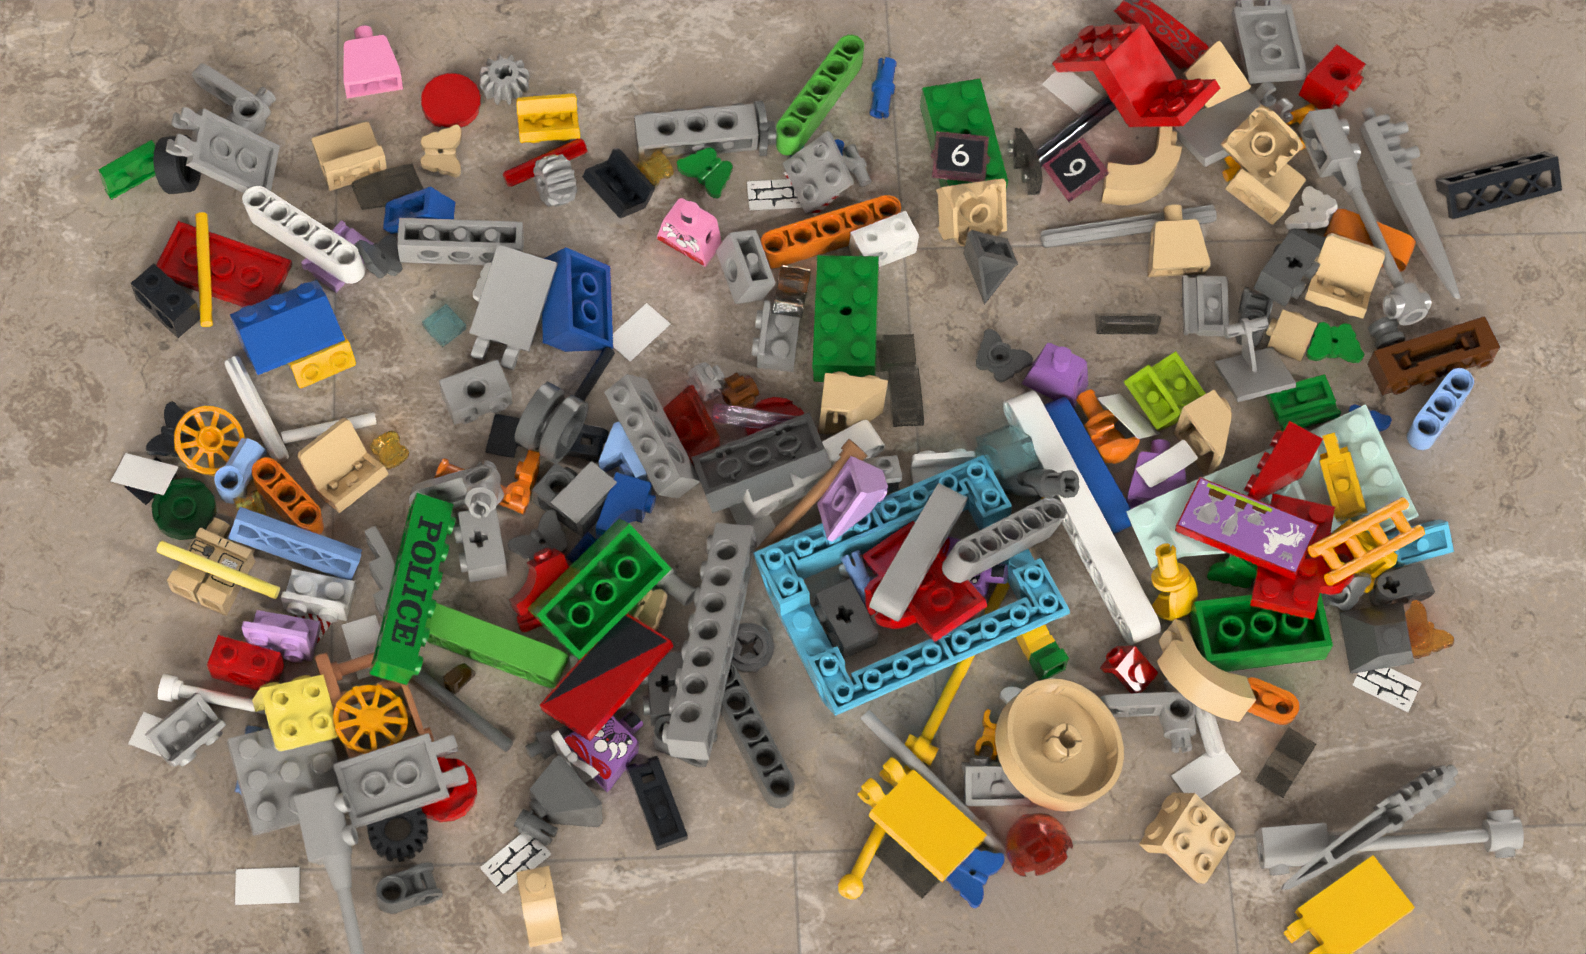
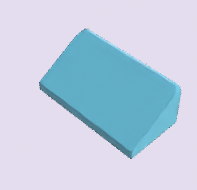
M1437 519L1419 524L1424 528L1425 535L1394 552L1398 555L1394 567L1397 568L1454 552L1448 521ZM1397 530L1386 533V536L1390 540L1400 533Z

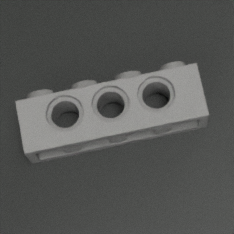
M735 103L724 107L705 106L701 109H675L671 112H645L641 115H634L639 162L687 157L690 154L696 155L697 151L708 147L713 148L716 154L758 150L759 134L754 104ZM727 125L731 128L723 129L721 128V126ZM698 128L701 131L694 132L691 131V129ZM668 131L671 132V134L664 135L661 134V132Z
M399 218L397 246L399 260L403 263L485 265L486 263H492L498 244L521 252L524 251L523 222Z
M626 374L604 392L658 495L679 499L701 482L647 379Z

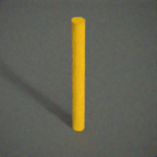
M199 212L195 215L200 325L202 327H210L213 325L208 214Z

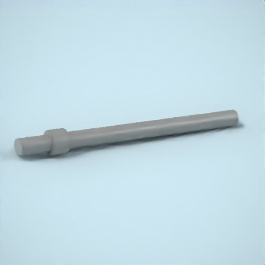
M870 710L860 718L911 770L914 769L987 834L983 842L994 853L1005 855L1009 851L991 832L993 828L984 819L980 821Z

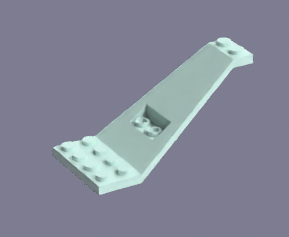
M1366 405L1309 431L1323 438V435L1335 432L1340 448L1347 446L1352 455L1368 513L1349 518L1351 521L1355 522L1401 497H1404L1409 504L1408 508L1402 511L1407 521L1419 516ZM1322 440L1303 477L1285 486L1282 490L1274 492V494L1332 506L1319 461L1321 460L1320 454L1327 452L1324 440ZM1272 447L1265 451L1271 454L1274 448ZM1265 451L1202 478L1248 496L1249 493L1243 490L1252 474L1259 476L1261 470L1256 467ZM1198 480L1127 511L1148 563L1153 570L1158 567L1155 549L1161 544L1169 543L1170 547L1174 545L1177 559L1184 556L1227 553L1175 532L1176 524ZM1272 494L1259 501L1270 505ZM1334 515L1331 533L1349 519L1337 522ZM1391 517L1379 523L1384 532L1396 527Z

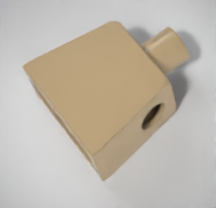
M1220 40L1213 43L1182 74L1185 80L1197 78L1216 79L1221 89L1204 105L1205 108L1212 107L1251 88V85Z
M1181 205L1165 206L1163 208L1165 221L1155 222L1150 233L1148 277L1205 274L1210 267V259L1198 220H1183Z

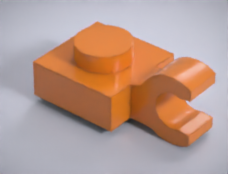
M528 450L524 462H518L515 472V479L518 481L507 486L506 502L510 503L511 497L518 494L522 496V506L528 505L532 489L539 475V452Z

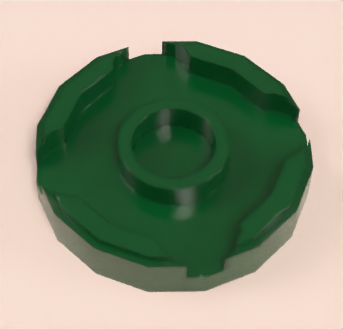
M191 478L172 480L164 495L155 494L151 505L153 519L159 530L168 537L178 540L196 538L195 535L199 528L206 530L217 513L215 497L211 490L201 481Z

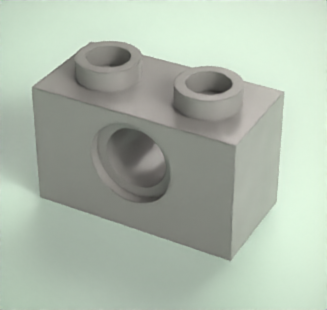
M756 230L729 233L716 249L735 304L761 301L776 284Z
M498 359L439 380L441 396L454 425L461 422L463 424L471 423L481 415L489 412H501L508 405L512 404L511 389ZM474 392H482L484 394L479 398L470 396Z

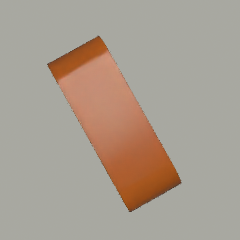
M1337 209L1333 213L1323 237L1333 233L1374 247L1359 214L1346 209ZM1377 222L1399 271H1404L1416 241L1407 233Z
M269 457L257 460L251 469L257 491L288 524L320 535L323 532L324 523L321 510L314 500L276 460ZM268 473L275 475L273 478L269 480L260 479L263 475ZM286 495L295 496V498L289 502L281 501V499ZM306 517L316 518L310 524L301 523Z

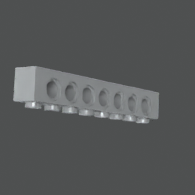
M716 523L713 535L708 536L707 554L709 555L707 561L702 562L701 588H696L694 597L696 611L695 614H690L688 621L689 641H684L682 646L683 667L677 669L675 679L677 692L676 696H671L669 702L670 723H665L663 728V743H667L670 757L710 759L754 561L753 552H755L757 547L753 526Z

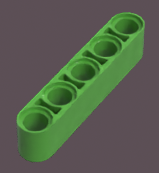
M845 35L839 39L776 125V148L778 152L786 156H793L800 151L862 68L864 56V42L860 37Z
M436 603L432 618H427L425 627L430 628L428 643L547 688H555L558 685L569 660L566 653L555 647Z

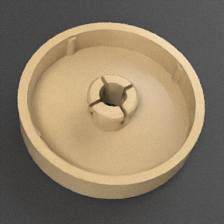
M1064 679L1037 681L1014 696L1005 705L998 718L995 742L999 762L1016 789L1035 804L1055 811L1079 810L1106 794L1118 780L1124 760V746L1119 726L1107 706L1087 688Z

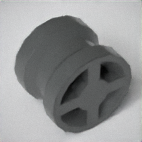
M1383 317L1368 327L1370 335L1376 339L1375 346L1377 350L1406 340L1403 332H1400L1397 328L1399 325L1397 318L1389 319Z

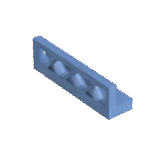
M242 507L237 512L228 538L347 580H352L362 555V549Z

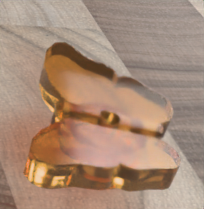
M1413 600L1410 608L1405 613L1413 658L1419 659L1430 656L1432 652H1439L1444 648L1452 647L1455 641L1454 636L1447 631L1434 629V624L1427 622V612L1424 605L1418 600Z

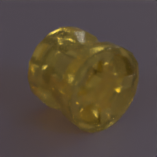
M658 150L651 154L649 160H642L637 163V168L654 187H657L663 178L669 179L674 175L669 160Z
M388 431L379 435L370 445V450L373 454L379 456V462L385 466L386 470L399 466L410 454L407 447L400 444V436L396 431Z
M258 490L252 491L245 498L240 496L233 498L237 512L242 507L267 516Z

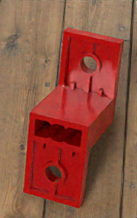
M1143 23L1106 24L1104 26L1089 25L1078 33L1079 37L1073 43L1060 50V56L1052 63L1057 72L1093 71L1128 127L1184 126L1221 89L1216 79H1177Z

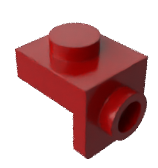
M1116 646L1112 648L1105 657L1106 661L1100 667L1104 673H1113L1131 694L1142 693L1158 674L1157 670L1136 646Z

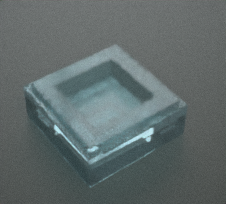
M447 304L422 321L426 331L442 347L466 330V324Z

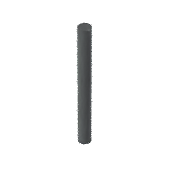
M422 669L418 676L413 675L411 677L503 751L507 752L512 747L514 742Z

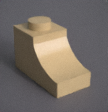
M549 866L516 872L529 947L563 941Z

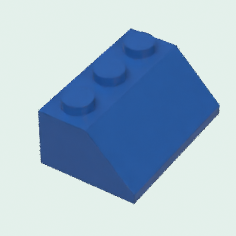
M567 247L544 258L556 262L558 265L542 312L543 343L565 352L602 351L604 347L613 349L610 266Z
M317 280L300 284L297 288L282 294H275L267 300L252 306H245L239 311L230 314L239 342L257 375L345 340L328 298Z

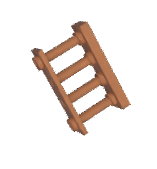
M374 652L337 664V661L330 663L327 653L315 656L319 674L324 676L333 710L339 699L347 692V690L340 692L337 681L343 680L342 676L371 667ZM390 680L373 684L376 686L377 684L382 685L383 688L391 692L399 689L402 690L407 704L405 706L407 717L412 719L417 735L402 739L400 742L429 733L431 742H434L430 727L423 728L408 684L404 685ZM363 692L361 694L366 701L372 699L375 692ZM355 695L345 702V704L350 706L359 703ZM399 709L384 714L386 717L401 718ZM340 710L339 722L350 720L348 712ZM385 723L383 726L385 727L391 724ZM357 725L341 729L349 741L359 730ZM344 744L348 759L363 755V753L356 752Z

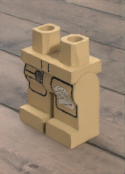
M214 518L206 530L199 528L195 535L196 538L187 550L245 574L249 573V570L252 569L256 562L253 556L255 548L236 541L227 540L226 538L231 527L225 521ZM182 562L177 570H173L167 579L172 592L196 603L199 601L201 605L225 616L230 611L242 587Z

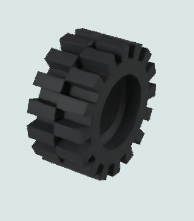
M421 807L367 825V833L373 850L376 849L380 857L384 855L388 861L392 862L393 858H398V862H403L406 856H409L410 859L414 858L415 852L418 851L420 853L423 850V843H427L428 824ZM395 818H402L411 826L408 836L398 841L388 838L385 834L387 823Z

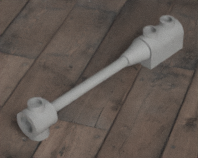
M1333 109L1309 111L1298 127V131L1319 177L1335 176L1348 195L1351 196L1374 247L1385 252L1382 264L1394 288L1383 300V310L1386 317L1389 319L1397 318L1401 325H1411L1422 320L1428 314V310L1431 307V298L1426 292L1420 293L1415 283L1405 284L1362 192L1357 167L1361 150L1357 143H1349L1347 138L1349 134L1348 121L1346 119H1338Z
M337 787L323 788L295 796L308 862L325 865L332 886L338 895L350 954H365L350 890L352 888L351 855L353 854L351 845L358 844L356 828L353 824L347 826L344 813L351 811L350 799L346 792L339 793Z
M1496 810L1487 812V819L1483 820L1482 829L1384 836L1355 854L1361 851L1483 842L1487 852L1495 851L1496 858H1509L1516 856L1515 850L1522 849L1524 832L1519 817H1514L1513 810ZM1327 823L1260 828L1255 831L1260 867L1262 869H1269L1271 876L1290 874L1289 867L1305 866L1340 836L1328 835Z

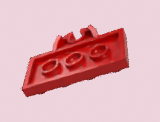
M1272 494L1271 506L1319 525L1311 545L1332 534L1334 506ZM1345 542L1333 548L1341 562L1347 563L1355 559ZM1308 552L1295 580L1258 565L1250 606L1314 620L1319 593L1328 595L1342 593V590L1352 582L1355 573L1330 586L1324 579V575L1331 571L1324 557L1321 554L1313 558Z
M911 521L861 555L864 563L876 576L869 581L864 589L865 604L870 616L877 612L869 607L871 599L915 524L914 521ZM940 550L899 622L880 612L874 618L878 625L891 629L905 628L917 622L930 638L936 642L987 607L985 598L968 580L958 583L949 580L944 575L942 564L946 559V555Z

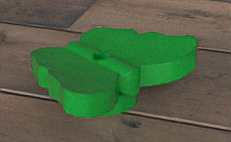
M708 147L697 151L696 155L690 154L686 158L679 159L677 161V169L682 175L697 178V181L705 186L709 196L719 198L726 186V181L730 179L733 164L729 161H721L717 157L716 151Z
M1325 322L1318 323L1306 353L1307 358L1312 361L1323 360L1326 357L1331 359L1340 357L1350 363L1361 362L1365 355L1350 324L1344 323L1339 327H1330Z
M1230 554L1225 562L1215 563L1209 567L1207 578L1208 580L1219 581L1224 584L1230 583V585L1235 587L1249 588L1253 578L1255 579L1258 565Z

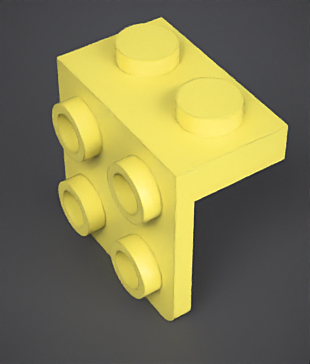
M323 674L313 677L303 675L294 678L291 682L281 684L279 682L265 684L260 687L252 699L255 712L265 710L275 747L279 751L337 738L333 724L334 710Z

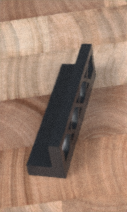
M1543 151L1436 179V187L1438 192L1446 195L1449 218L1456 219L1562 191L1558 156ZM1550 170L1552 185L1540 187L1536 184L1542 172ZM1522 178L1527 183L1519 194L1514 195L1508 191L1515 179ZM1494 185L1500 189L1492 201L1486 202L1481 198L1488 186ZM1465 192L1471 195L1472 198L1467 206L1457 210L1455 195Z

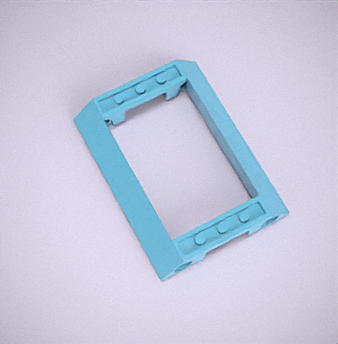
M984 455L885 496L869 514L833 542L827 540L823 523L753 552L767 594L821 701L835 716L1070 614V609L1042 559L1034 560L1031 552L1027 549L999 563L1008 566L1007 581L1018 601L960 625L936 642L928 639L852 672L850 679L845 669V660L838 647L833 648L810 604V592L803 580L843 563L840 559L843 556L849 555L850 559H853L851 553L857 550L860 551V555L866 553L911 521L916 522L938 483L968 497L963 511L969 510L979 530L1011 515L1012 505Z

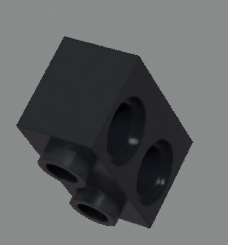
M154 263L131 282L136 301L177 338L181 337L200 320L197 302Z

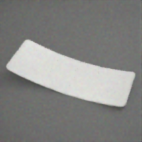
M1181 440L1164 453L1137 467L1136 470L1149 487H1153L1178 473L1197 460L1198 457L1185 440Z

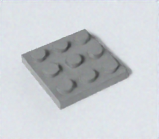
M270 728L228 738L227 740L253 836L300 824L295 796L329 787H337L339 793H342L333 764L338 763L332 740L279 751L275 747Z

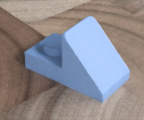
M619 421L614 423L600 456L599 468L607 472L619 466L621 474L647 481V473Z

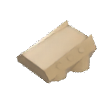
M1262 104L1221 143L1224 150L1246 172L1256 175L1263 185L1304 147L1298 135L1273 110Z
M1004 178L946 186L936 190L939 208V226L937 228L943 240L953 239L960 246L964 247L967 233L971 230L994 236L1007 231L1006 182Z

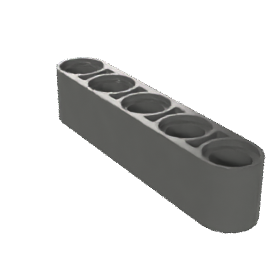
M731 662L728 674L730 680L726 683L720 713L765 801L773 808H785L793 800L794 778L736 666ZM732 701H739L744 705V708L733 710L728 704ZM750 728L756 730L759 735L755 738H747L742 732ZM765 756L771 758L773 764L762 766L756 760ZM778 784L783 785L788 789V792L779 795L774 793L771 787Z

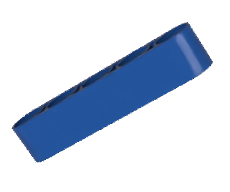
M1063 396L1045 404L1044 406L1113 535L1132 527L1127 515V511L1131 510L1069 400Z

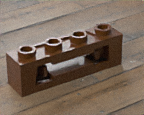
M1483 316L1375 350L1367 365L1382 396L1390 393L1399 395L1418 384L1422 386L1430 385L1437 381L1438 378L1447 376L1451 370L1456 368L1465 370L1475 366L1477 368H1484L1493 363L1500 345L1486 317ZM1458 344V346L1455 347L1456 351H1452L1437 357H1433L1418 362L1415 367L1409 369V367L1412 365V362L1450 351L1453 345Z

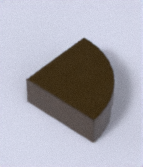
M466 663L460 664L443 676L444 686L452 694L456 695L475 676L476 672Z

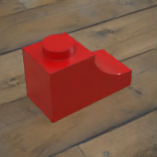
M550 547L544 548L533 555L534 559L526 562L529 567L527 580L521 590L508 599L513 611L520 616L530 612L527 608L569 568L563 553L555 548L551 550Z

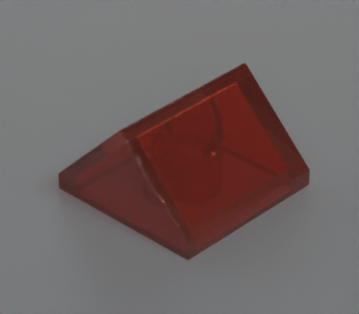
M689 385L670 401L663 410L691 463L695 466L692 457L720 447V436L694 385Z

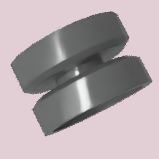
M547 381L541 385L527 404L516 428L515 442L529 450L539 446L540 456L557 464L569 452L581 432L588 414L589 403L574 395H570L565 399L564 390Z

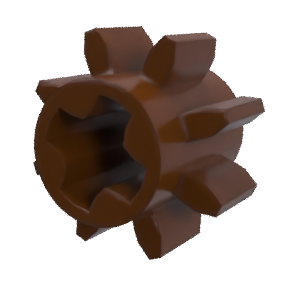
M736 372L724 379L726 383L724 384L725 388L720 392L730 410L740 409L744 413L756 406L754 401H756L755 397L759 396V390L749 375L743 377V375L739 376Z

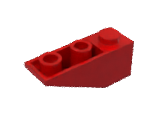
M1289 421L1284 432L1279 429L1276 431L1269 446L1274 448L1272 453L1270 454L1265 451L1256 467L1261 470L1259 476L1252 474L1243 491L1249 493V497L1261 500L1302 478L1323 438Z

